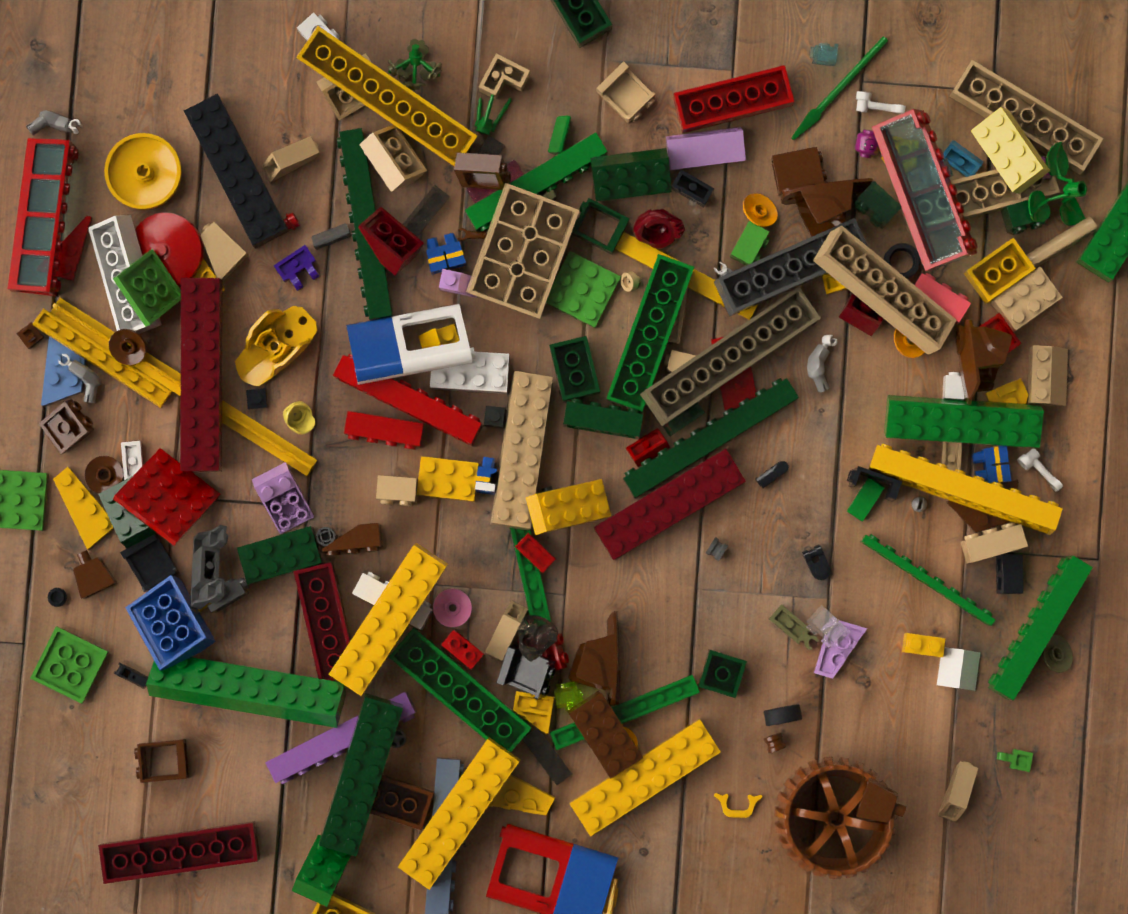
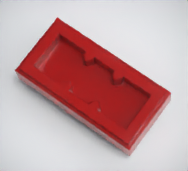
M529 533L515 546L541 573H544L556 560Z

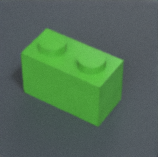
M749 221L730 257L746 266L758 261L761 256L758 253L760 248H765L770 240L767 237L769 231Z

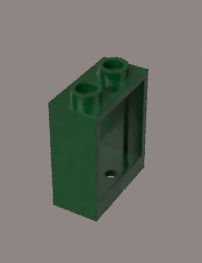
M588 198L587 202L583 201L579 208L581 214L575 221L571 235L612 255L630 218ZM590 207L619 221L608 245L579 231Z

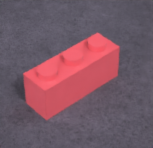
M922 273L914 285L957 320L955 323L957 325L971 304L968 301L969 298L961 293L957 295L952 292V288L945 283L939 284L931 274Z

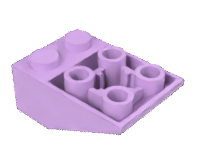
M286 462L252 479L258 496L280 534L314 517Z

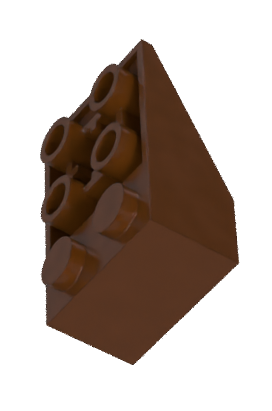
M381 524L357 525L324 547L322 552L327 553L329 556L341 555L340 551H347V554L360 553L359 549H366V552L379 551V547H383Z

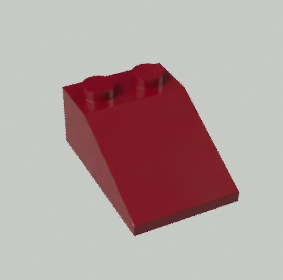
M382 207L377 209L358 227L379 262L394 275L398 274L416 258L424 245V242Z
M853 293L849 296L839 315L840 319L870 336L874 334L883 320L878 313Z

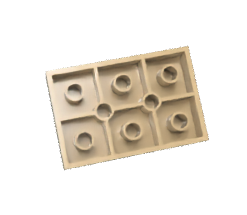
M505 183L466 292L540 319L580 210Z

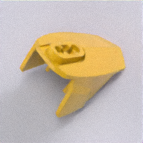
M292 306L285 311L280 309L268 310L250 328L246 338L245 349L235 360L236 369L241 380L260 387L286 368L308 347L318 330L317 322L303 307ZM302 318L307 319V322L304 325L300 324ZM289 331L293 332V336L291 338L287 337V333Z

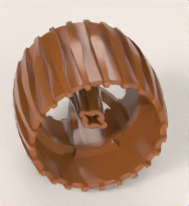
M824 757V762L818 763L817 759L808 762L809 767L805 769L799 767L794 772L796 775L792 779L788 778L785 781L784 786L786 788L783 792H779L777 800L780 803L779 806H775L774 816L778 817L779 820L775 822L776 833L782 834L779 837V841L783 849H788L787 855L793 862L799 861V867L809 872L812 870L813 875L823 878L827 874L830 879H841L842 875H845L846 878H852L857 876V872L861 871L864 873L870 870V866L874 863H879L883 859L882 854L889 850L892 845L890 840L896 833L894 820L897 819V815L892 814L890 821L886 823L850 817L849 813L861 801L868 779L876 780L878 774L872 769L868 772L863 771L865 764L859 761L849 765V758L840 757L838 762H833V757ZM828 777H845L857 782L860 787L846 804L838 805ZM883 780L879 782L888 787ZM820 781L828 802L827 810L825 812H818L796 807L803 791L813 782ZM838 812L837 817L839 819L837 821L832 820L831 822V815ZM794 815L824 821V830L809 847H806L798 836ZM851 826L873 830L867 843L855 853L846 827ZM836 831L847 856L827 858L817 855L816 852Z

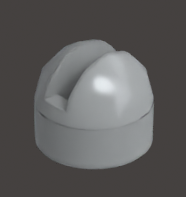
M923 497L914 498L911 503L912 509L916 512L924 511L927 508L926 499ZM919 500H923L921 509H917Z

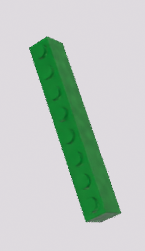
M595 132L509 184L537 195H541L544 192L548 193L551 190L554 191L559 183L563 182L565 184L571 181L574 174L578 172L582 174L589 170L591 157L607 156L608 151ZM497 190L465 209L466 215L477 232L480 230L484 232L489 229L503 190Z

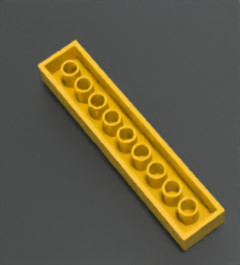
M318 25L296 56L297 59L453 166H455L457 153H466L477 138L476 134Z
M886 444L877 445L868 470L900 480L903 485L1010 522H1015L1019 525L1021 524L1048 535L1056 531L1063 508H1060L1059 504L1048 501L1045 503L1040 501L1038 496L1029 495L1028 497L1022 495L1020 490L1014 488L1010 490L1005 489L1002 484L992 482V484L984 482V478L975 475L973 477L967 476L966 472L955 469V471L949 470L947 465L929 463V459L918 456V459L911 457V453L903 450L899 452L894 451L891 446Z

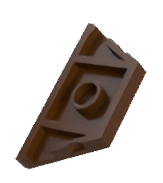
M1017 479L1002 485L1003 488L1008 490L1011 488L1018 490L1019 482ZM946 501L948 506L975 533L1010 522L952 501Z

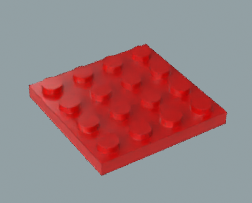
M159 448L114 495L113 500L175 546L219 498L220 493L193 472L180 471V463Z

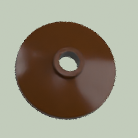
M120 329L110 337L109 350L118 362L125 365H135L144 358L146 344L137 332L130 329Z
M99 456L92 459L85 469V481L89 488L96 493H101L123 480V469L120 463L110 456ZM103 472H108V478H102Z

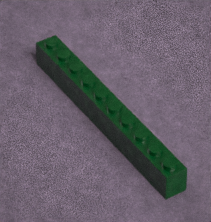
M358 128L340 131V137H337L338 149L342 148L343 156H340L341 167H345L346 174L343 175L344 186H348L349 193H346L347 205L351 204L352 212H349L350 223H354L355 230L352 231L353 242H357L358 249H355L356 261L360 260L361 268H358L359 280L363 279L364 284L361 287L362 298H366L367 305L364 306L365 317H369V320L391 317L393 314L385 267L379 262L358 228L363 221L376 211L368 158L360 146L364 141L363 130Z
M782 378L777 379L771 383L773 387L766 390L763 388L756 392L755 395L757 397L752 400L746 398L739 403V408L735 410L733 408L728 409L722 413L724 417L717 420L715 417L706 423L707 427L703 430L700 428L695 429L690 433L691 437L684 440V438H681L674 442L675 447L670 450L666 447L657 453V458L653 460L648 458L641 463L642 467L635 470V468H632L625 472L626 477L623 480L633 497L637 498L797 400L799 397L787 378L784 380Z

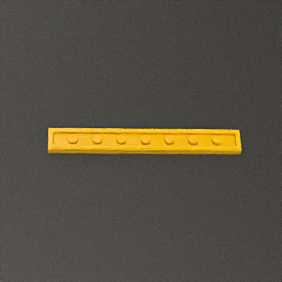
M625 232L615 247V250L651 269L654 267L658 254L674 259L656 248L638 241L635 237ZM694 269L688 288L725 307L714 284L715 280ZM758 305L737 314L750 320Z
M43 308L34 320L33 326L159 408L163 407L172 394V391L132 365L118 362L109 350Z

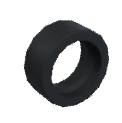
M898 243L891 246L885 253L883 260L891 265L890 260L895 252H908L913 259L912 268L900 274L909 279L919 269L920 256L912 245Z
M799 704L764 711L766 726L802 719Z

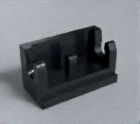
M1023 555L996 556V594H1023Z

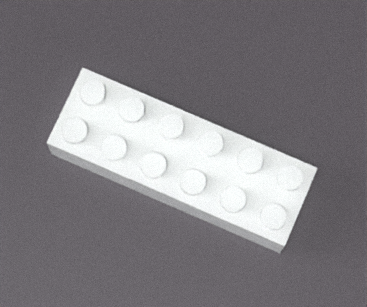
M131 215L113 216L88 227L117 331L120 329H130L140 334L162 325L159 317L151 325L145 327L113 280L114 277L142 256Z

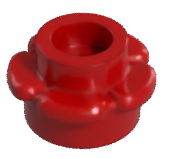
M286 213L287 218L284 219V222L288 229L292 228L295 231L300 226V223L294 213L289 215Z

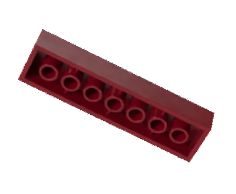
M724 449L594 526V530L614 561L746 481L728 450Z
M255 821L98 845L103 884L258 862L260 860Z

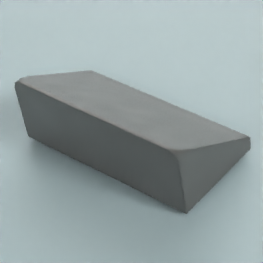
M344 223L313 235L311 238L315 249L318 250L351 237L348 225Z

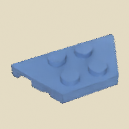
M50 336L42 392V406H47L58 400L60 401L69 396L82 393L84 383L79 377L68 370L69 366L60 365L58 360L66 363L68 359L62 354H67L70 361L77 360L86 365V359Z

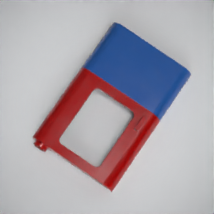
M508 823L506 827L502 826L499 836L502 838L486 897L540 914H602L619 857ZM509 847L559 862L558 872L549 897L503 884L499 881Z

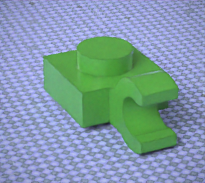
M1013 749L1012 754L998 752L996 759L1010 762L1009 768L1030 772L1033 753Z

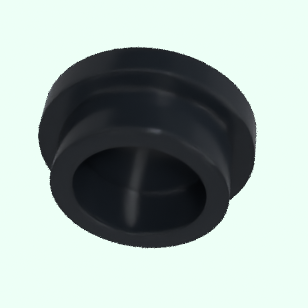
M53 588L48 593V602L54 607L63 606L67 601V594L61 588Z

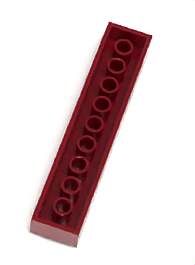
M181 278L180 471L222 472L223 280L220 278Z

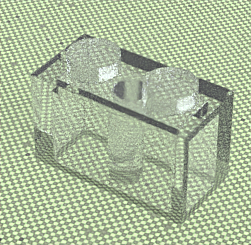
M823 605L806 621L809 624L806 628L814 635L818 633L822 636L821 642L828 648L832 646L835 649L851 632Z

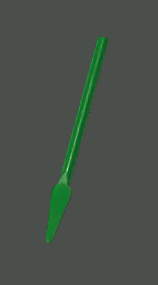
M883 36L817 108L811 109L791 137L792 140H795L820 120L821 113L888 42L887 38Z

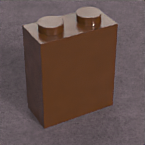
M817 147L772 155L771 163L778 196L782 195V190L806 184H821L827 181L826 171L821 168V163L823 162L822 153L818 151Z

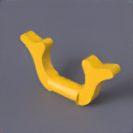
M715 793L714 797L720 801L723 813L727 817L747 818L752 814L756 802L762 798V795L755 797L748 795L749 807L747 810L728 809L726 804L729 797L728 794L722 796Z

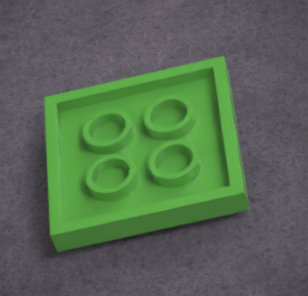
M153 249L146 252L113 278L145 327L151 325L181 300L180 288Z
M570 251L551 287L546 304L595 328L621 276Z
M0 470V528L44 531L48 473Z
M56 626L30 679L83 704L109 651Z

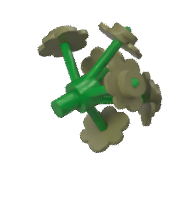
M412 39L410 41V45L407 47V51L410 52L409 59L405 61L398 59L394 64L391 60H388L390 65L387 67L388 72L393 77L396 75L400 80V77L408 79L409 76L413 75L412 81L403 82V85L408 86L413 91L419 90L421 86H426L425 83L416 82L417 66L423 65L419 74L424 81H431L432 78L437 79L442 73L441 62L436 65L434 61L426 63L423 60L424 54L429 52V47L425 45L424 40Z

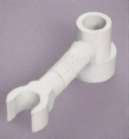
M857 91L856 111L867 113L868 109H876L898 114L905 113L906 106L872 102V93Z
M1032 448L1027 454H1023L1017 459L1021 467L1027 471L1034 466L1055 492L1063 487V484L1053 477L1038 460L1040 454L1036 449Z

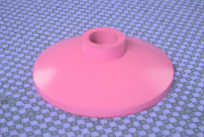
M444 590L434 601V615L444 626L458 627L464 624L471 615V601L461 590ZM451 604L456 605L454 612L449 610Z

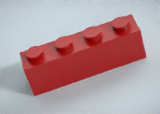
M348 411L344 434L348 435V439L359 441V437L367 438L369 443L378 444L379 440L385 441L387 446L397 447V444H403L406 449L416 450V447H421L424 424Z

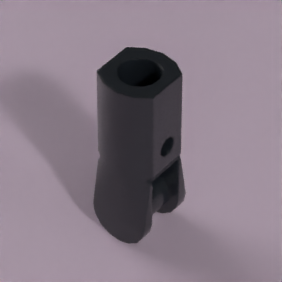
M780 461L755 480L763 489L776 480L777 477L784 474L788 470L789 465L785 461Z
M118 663L120 666L117 671H114L115 675L142 689L146 688L148 676L123 663ZM126 669L131 671L128 677L123 675Z

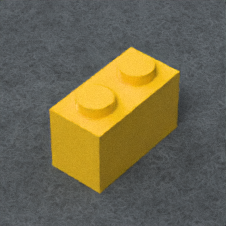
M904 633L902 652L943 658L946 638Z

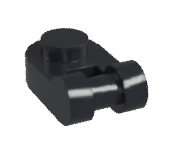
M820 544L814 546V549L810 551L805 550L802 552L812 576L817 580L827 579L831 569ZM818 555L820 561L813 563L811 558Z

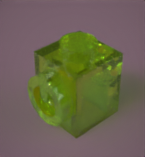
M575 682L557 684V689H554L557 709L565 708V711H568L583 700L582 690L577 689Z

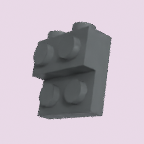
M232 578L224 583L226 587L224 598L216 604L211 603L208 605L212 613H217L249 594L247 589L250 587L244 578L237 580Z

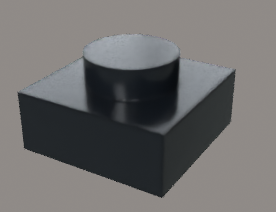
M265 388L246 390L248 410L268 408Z

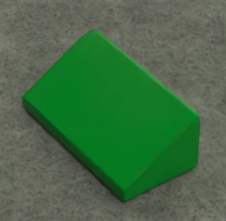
M571 116L557 117L548 153L558 155L563 152L571 123Z

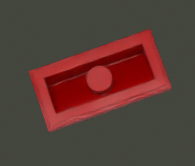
M657 428L626 447V450L636 466L640 467L643 461L648 458H655L658 456V452L666 447L669 449L670 446Z

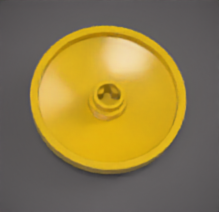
M137 133L123 138L111 149L105 162L104 175L110 192L119 202L133 209L149 210L165 204L173 197L181 182L182 167L178 154L166 140L149 133Z

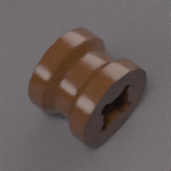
M782 733L764 738V742L768 745V753L786 748V744L782 741Z

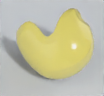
M297 401L284 409V421L293 432L303 435L309 433L314 428L315 419L312 416V410L305 402Z

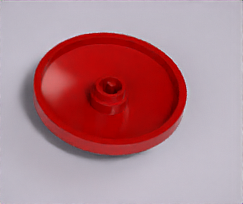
M157 213L145 218L138 224L135 232L142 256L153 249L178 287H181V278H193L196 275L203 260V242L197 228L189 220L173 213Z

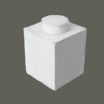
M949 372V375L944 376L942 399L964 400V390L959 372Z

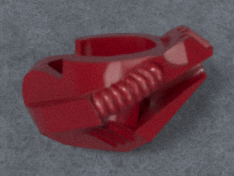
M650 209L641 214L636 219L633 229L635 238L638 241L657 249L671 245L675 238H681L685 231L682 220L664 209Z

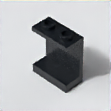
M860 466L850 470L847 477L848 487L856 486L859 475H863L889 484L885 499L891 502L896 500L902 481Z

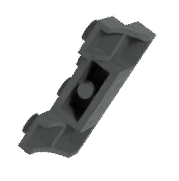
M219 525L210 531L199 532L193 538L191 608L202 609L208 603L216 604L226 594L224 579L219 578L220 549L228 542L227 526Z

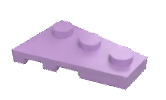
M829 618L814 673L833 679L867 628Z

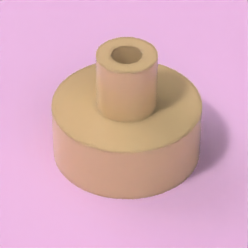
M632 271L623 273L621 276V286L627 292L636 290L641 282V278Z

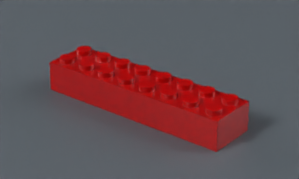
M351 354L348 357L342 356L333 374L335 379L470 446H473L482 428L480 418L472 414L466 416L463 414L462 409L454 405L450 408L446 406L444 400L438 397L432 399L422 389L418 388L415 391L411 389V384L406 381L400 380V382L394 380L395 378L358 385L353 356Z

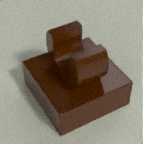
M32 322L16 333L28 349L44 338L40 331L33 326Z

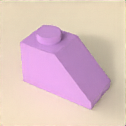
M442 269L439 284L440 291L477 298V296L466 292L471 279L470 275Z

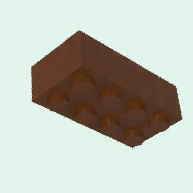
M600 690L567 711L610 779L643 758Z
M382 775L370 814L422 830L434 791Z

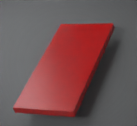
M723 337L711 339V344L713 345ZM751 366L720 387L724 410L739 408L741 401L746 398L752 400L757 397L755 395L756 388Z

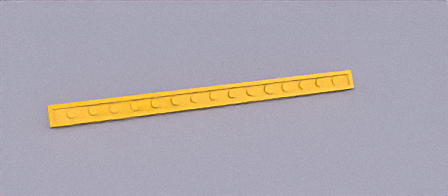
M59 298L57 303L53 304V309L50 313L109 350V340L113 333H115L114 331L62 298ZM147 352L139 363L132 365L181 396V374ZM222 400L223 424L286 462L302 474L309 475L318 460Z

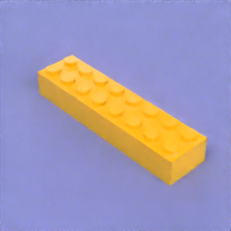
M415 543L329 675L362 696L449 564L418 543Z
M698 719L643 754L641 760L613 778H606L569 802V804L591 837L721 751L701 720Z
M489 737L401 861L398 868L430 890L521 759Z

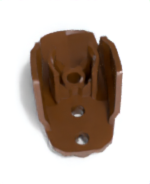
M873 178L790 187L782 190L781 204L797 205L801 219L810 236L813 237L844 223L846 212L851 210L852 194L864 193L874 181Z
M964 320V326L958 325L956 329L957 354L959 355L960 375L966 403L971 405L972 398L976 392L993 390L997 371L1006 361L1012 335L987 327H975L972 320Z
M618 611L612 612L607 619L606 637L586 641V643L579 645L568 676L569 680L581 685L606 690V700L610 706L619 705L621 674L619 670Z

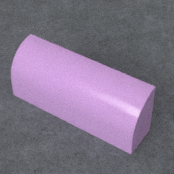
M741 127L666 136L670 170L746 161L744 136Z

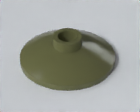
M1053 635L1042 652V656L1046 665L1052 671L1062 673L1071 667L1073 654L1069 643L1063 637Z

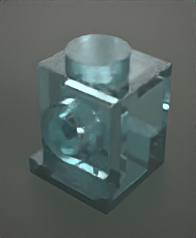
M819 43L815 47L811 46L809 58H813L812 64L835 66L838 44H834L833 47H830V44Z

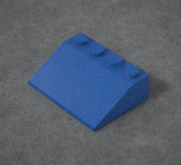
M170 575L125 607L160 671L202 652L216 642L199 610L190 607L191 596L184 583L173 575Z

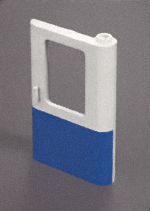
M459 304L346 325L358 385L470 364L472 359H476L474 348L469 346ZM448 318L455 319L460 339L458 342L413 351L406 349L403 327Z

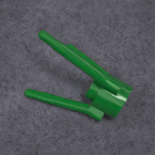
M491 95L485 116L482 118V98H479L477 118L474 125L476 127L475 131L489 136L491 132H495L496 126L509 107L512 98H509L493 124V120L489 119L494 95Z

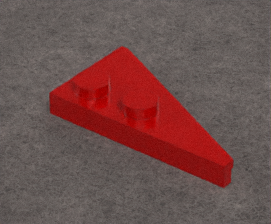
M86 216L62 241V251L58 253L60 268L59 271H56L57 277L74 282L92 217ZM50 256L38 267L37 271L48 274Z

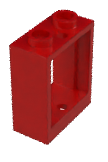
M453 630L441 644L471 670L485 655L456 630Z

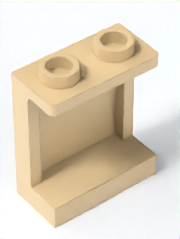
M624 61L596 88V92L628 124L631 121L635 122L642 115L641 111L645 107L647 109L650 108L655 102L656 94L651 92L629 70V66Z

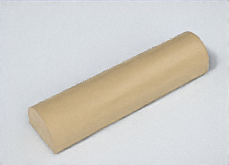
M1087 217L1026 254L1034 267L1037 268L1093 234L1097 229V225L1091 217Z

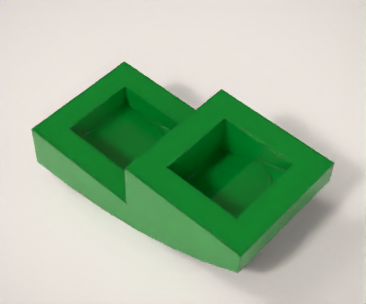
M868 477L847 509V512L863 522L885 487Z

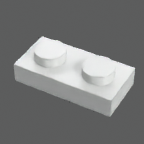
M141 441L121 443L124 480L133 476L143 466Z

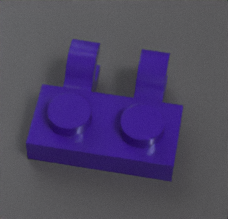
M306 245L274 265L283 281L286 282L290 279L297 291L304 286L296 275L304 269L307 270L313 280L319 277V274L312 265L316 260Z

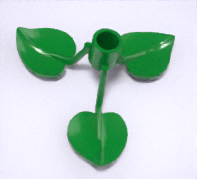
M1058 142L1050 148L1046 157V165L1050 169L1049 174L1051 176L1057 175L1059 180L1068 182L1063 188L1064 194L1045 199L1042 191H1033L1029 196L1028 209L1034 222H1044L1050 215V207L1047 203L1063 198L1060 207L1061 219L1065 225L1073 226L1085 219L1075 197L1085 196L1087 186L1084 181L1074 182L1073 178L1062 177L1069 170V162L1062 142Z

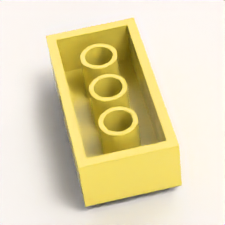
M1000 107L971 130L1012 192L1021 194L1050 172V169L1008 109Z

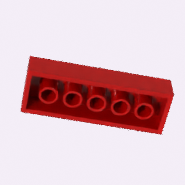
M785 65L673 94L682 134L791 107L794 104Z

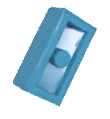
M952 140L943 153L944 159L942 160L966 177L975 175L984 163V161L954 140Z

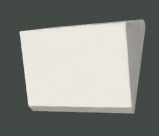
M944 647L943 658L940 657L937 685L975 691L980 652Z

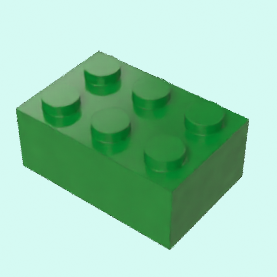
M318 834L295 880L292 891L327 907L350 861L351 855L319 846L321 835Z

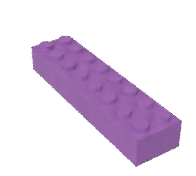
M407 691L390 699L391 701L403 704L400 717L403 723L415 718L414 713L417 710ZM358 716L265 762L275 783L280 781L281 784H284L294 779L293 774L298 773L300 776L310 771L311 765L315 764L318 767L329 761L327 757L333 755L336 758L345 753V748L349 747Z

